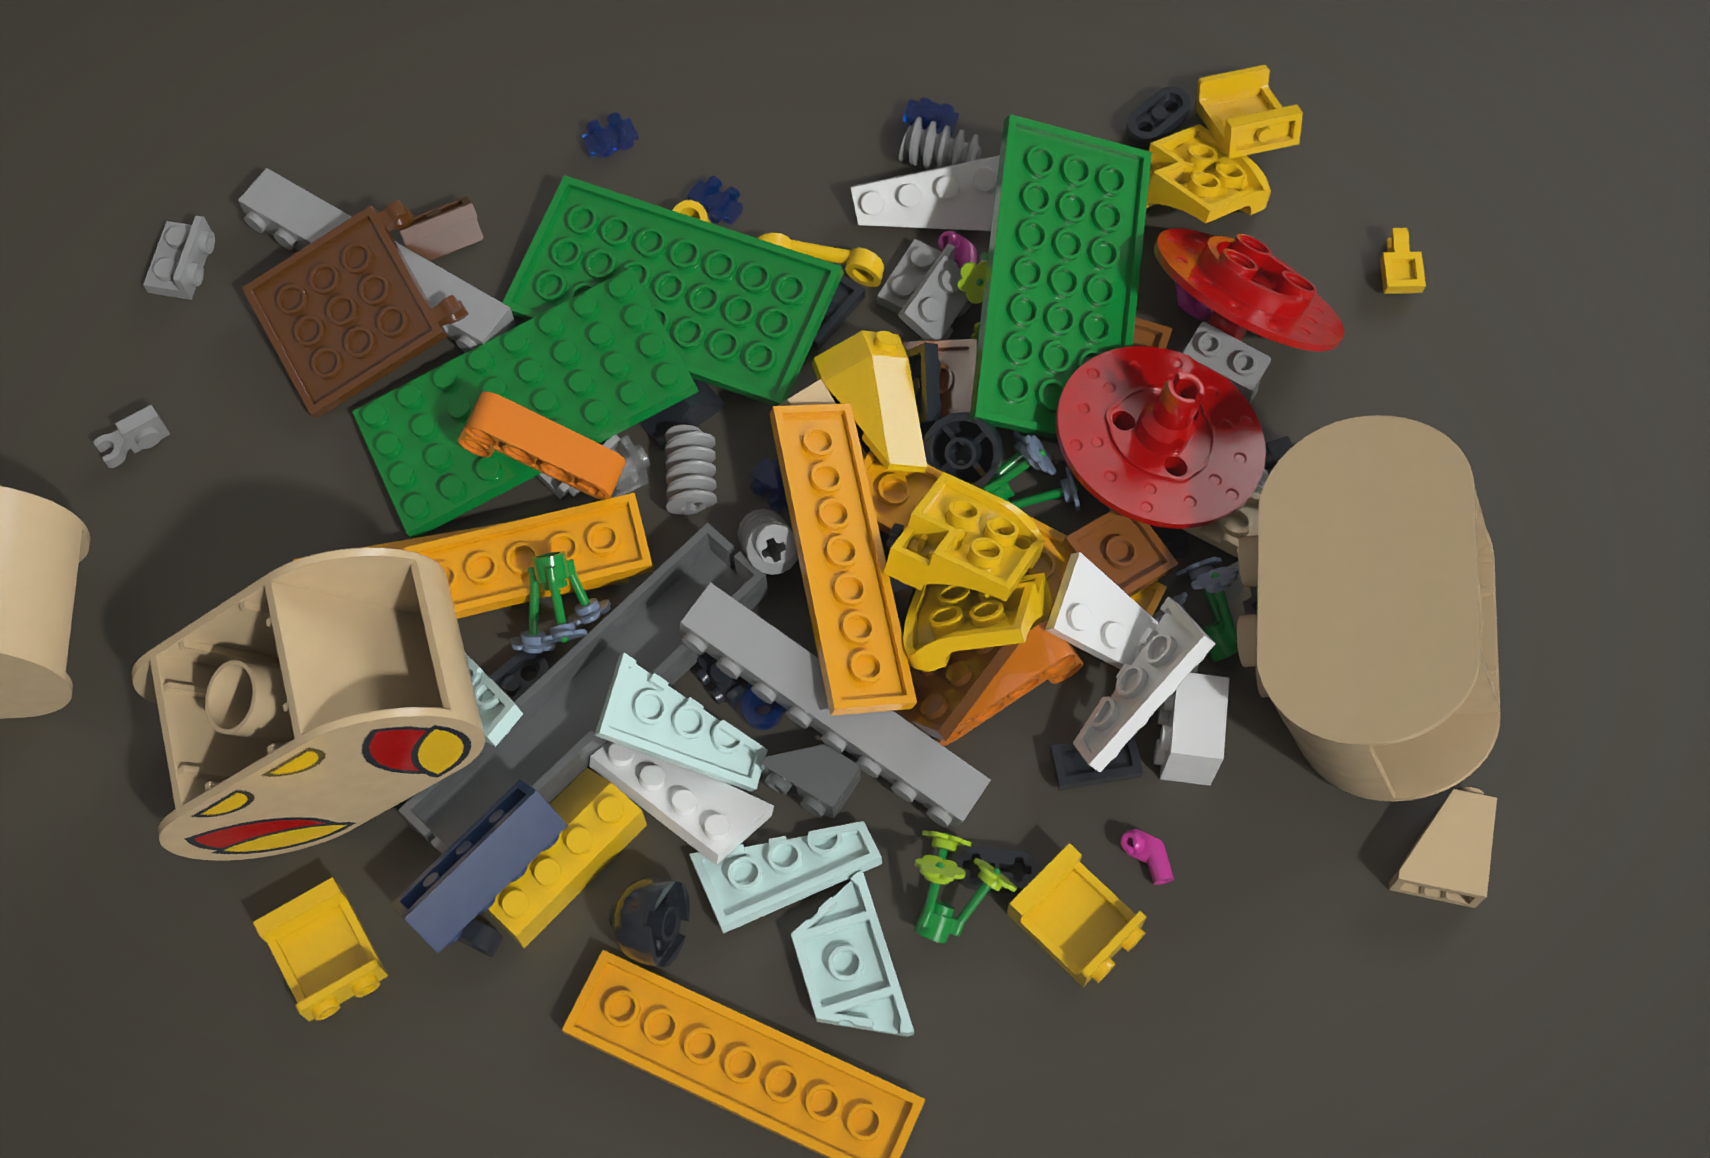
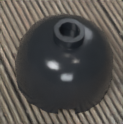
M970 412L951 413L936 421L925 434L924 452L926 463L942 472L981 488L987 485L1001 468L1005 454L1003 438L996 426L981 419L972 418L973 416L970 415Z
M643 878L633 882L620 895L618 901L613 903L609 913V923L612 926L618 948L626 956L635 962L652 967H668L677 958L686 937L685 935L678 934L681 920L689 921L690 901L686 886L682 882H676L670 878Z

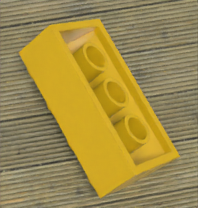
M588 768L549 804L568 825L559 834L557 842L528 864L526 872L518 880L510 882L496 896L493 905L486 911L523 948L647 826L642 810L611 781Z

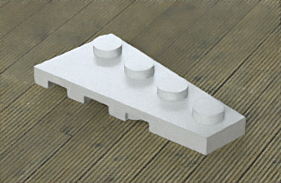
M611 741L607 742L590 756V768L611 781L626 796L715 865L720 863L766 822L773 813L774 805L725 782Z

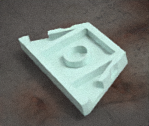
M863 871L857 872L842 890L833 898L831 896L819 907L818 912L811 919L805 920L791 934L816 1021L908 1037L914 1035L910 1016Z

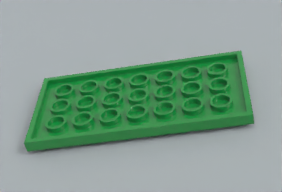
M1012 114L1004 119L970 408L972 418H978L1002 428L1057 439V405L1061 393L1073 373L1084 363L1099 354L1113 349L1133 346L1152 152Z
M564 175L502 303L511 308L513 316L528 321L632 267L692 378L772 406H778L786 401L790 395L844 272L840 265Z
M631 267L352 412L408 536L413 539L542 473L496 450L491 457H481L465 450L459 445L458 438L482 392L500 395L588 439L601 443L699 391Z

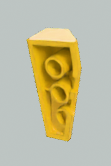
M862 330L814 357L812 366L817 380H822L830 395L835 396L840 404L851 403L855 422L864 432L862 440L887 470L925 473L927 463L909 359L899 335L888 331L873 332Z

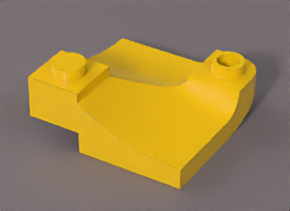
M1198 124L1150 144L1149 152H1152L1146 208L1155 204L1174 207L1198 218L1204 223H1209L1236 210L1252 215L1266 208L1271 190L1262 170L1247 155L1228 159L1211 132L1202 125Z
M943 472L911 513L908 526L890 549L883 573L920 591L926 584L953 585L976 590L1006 602L1028 568L1032 569L1038 561L1045 539L1034 521L1015 505Z
M1045 573L1024 575L1006 602L976 590L953 585L926 584L921 591L916 589L906 616L903 633L904 649L910 666L914 669L930 672L946 667L950 654L956 651L1025 643L1030 628L1048 620L1053 600Z

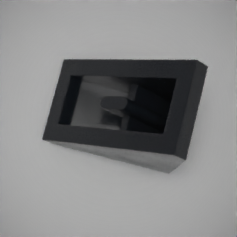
M692 378L699 392L639 422L662 451L665 450V445L667 444L665 433L669 428L676 425L697 427L725 408V403L706 382Z

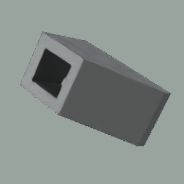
M825 744L767 756L761 763L762 775L766 778L764 782L770 789L783 796L787 792L801 800L800 805L806 811L819 818L824 814L834 820L861 780V766Z

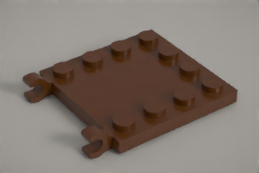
M400 200L390 203L381 212H378L372 205L368 206L242 287L311 416L317 419L446 338L448 335L443 326L456 323L468 315L462 301H457L454 295L444 298L433 308L430 305L390 234V231L402 229L415 221L407 206L404 207Z

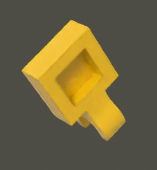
M1392 228V238L1386 239L1387 252H1383L1380 258L1384 294L1422 293L1426 287L1422 252H1410L1407 228Z

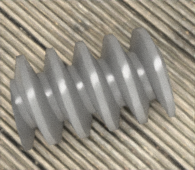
M917 117L904 135L899 152V161H904L909 155L911 165L917 166L923 159L924 168L931 170L936 163L937 168L980 160L982 150L979 146L978 134H974L967 143L964 140V130L960 129L953 139L950 138V126L946 125L942 132L937 134L936 122L931 121L927 129L923 130L922 118Z
M676 425L669 428L665 433L667 441L665 451L668 456L665 460L666 469L668 470L666 473V483L668 485L666 488L668 499L666 507L671 514H696L717 503V496L712 493L717 488L716 480L711 478L716 474V466L712 464L716 459V454L711 449L715 446V437L711 434L703 433L699 428L691 425Z
M764 508L753 510L745 515L739 524L737 535L739 544L753 567L762 573L770 575L781 574L789 570L797 561L798 554L793 531L784 519L773 510Z

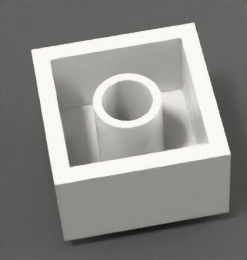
M1189 673L1178 685L1175 692L1167 697L1159 706L1157 724L1162 725L1160 739H1157L1155 744L1154 764L1161 765L1160 779L1211 785L1224 759L1229 690L1228 677Z

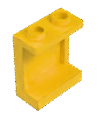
M1266 65L1202 77L1197 81L1195 110L1228 159L1298 145L1300 142L1303 112L1297 104L1282 107L1269 89L1270 70Z
M1069 843L1009 903L1007 915L1084 987L1092 978L1099 983L1113 969L1116 963L1111 958L1122 947L1129 952L1145 935L1141 927L1147 916L1141 911L1135 914L1080 863L1082 854Z
M333 877L253 922L259 936L268 944L297 1001L295 1006L299 1014L309 1022L313 1019L319 1021L332 1016L340 1009L339 1004L353 996L363 997L370 994L380 986L379 981L388 976L347 895Z

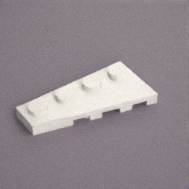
M1000 155L851 186L858 225L991 231Z
M1081 552L1070 556L1045 631L1121 669L1124 663L1132 665L1144 647L1139 640L1146 629L1150 627L1155 630L1159 623ZM1197 664L1190 673H1196L1199 664Z
M1167 597L1160 608L1165 614L1155 630L1148 627L1139 640L1144 647L1133 664L1128 665L1124 663L1117 674L1116 690L1112 696L1102 697L1073 742L1088 765L1098 772H1101L1111 760L1117 757L1125 744L1147 723L1150 716L1167 697L1175 692L1178 685L1215 645L1211 638L1185 610L1170 597Z

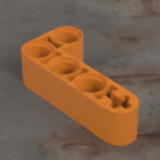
M482 392L479 395L458 438L459 445L475 455L491 457L496 450L579 491L602 500L611 498L626 465L624 457L617 452L491 392Z
M1048 620L1030 629L1025 643H1020L947 741L935 737L934 739L942 746L948 745L1046 680H1049L1052 684H1057L1073 676L1083 666V662L1073 646L1045 631Z

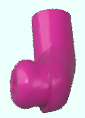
M946 231L940 235L938 239L939 247L942 249V252L947 244L955 247L954 262L958 263L960 269L967 262L977 264V251L971 242L952 231Z
M1175 282L1178 307L1197 321L1208 320L1213 310L1198 301Z
M1138 829L1128 830L1123 833L1120 839L1122 850L1129 856L1148 864L1154 885H1161L1174 880L1165 845L1160 839Z

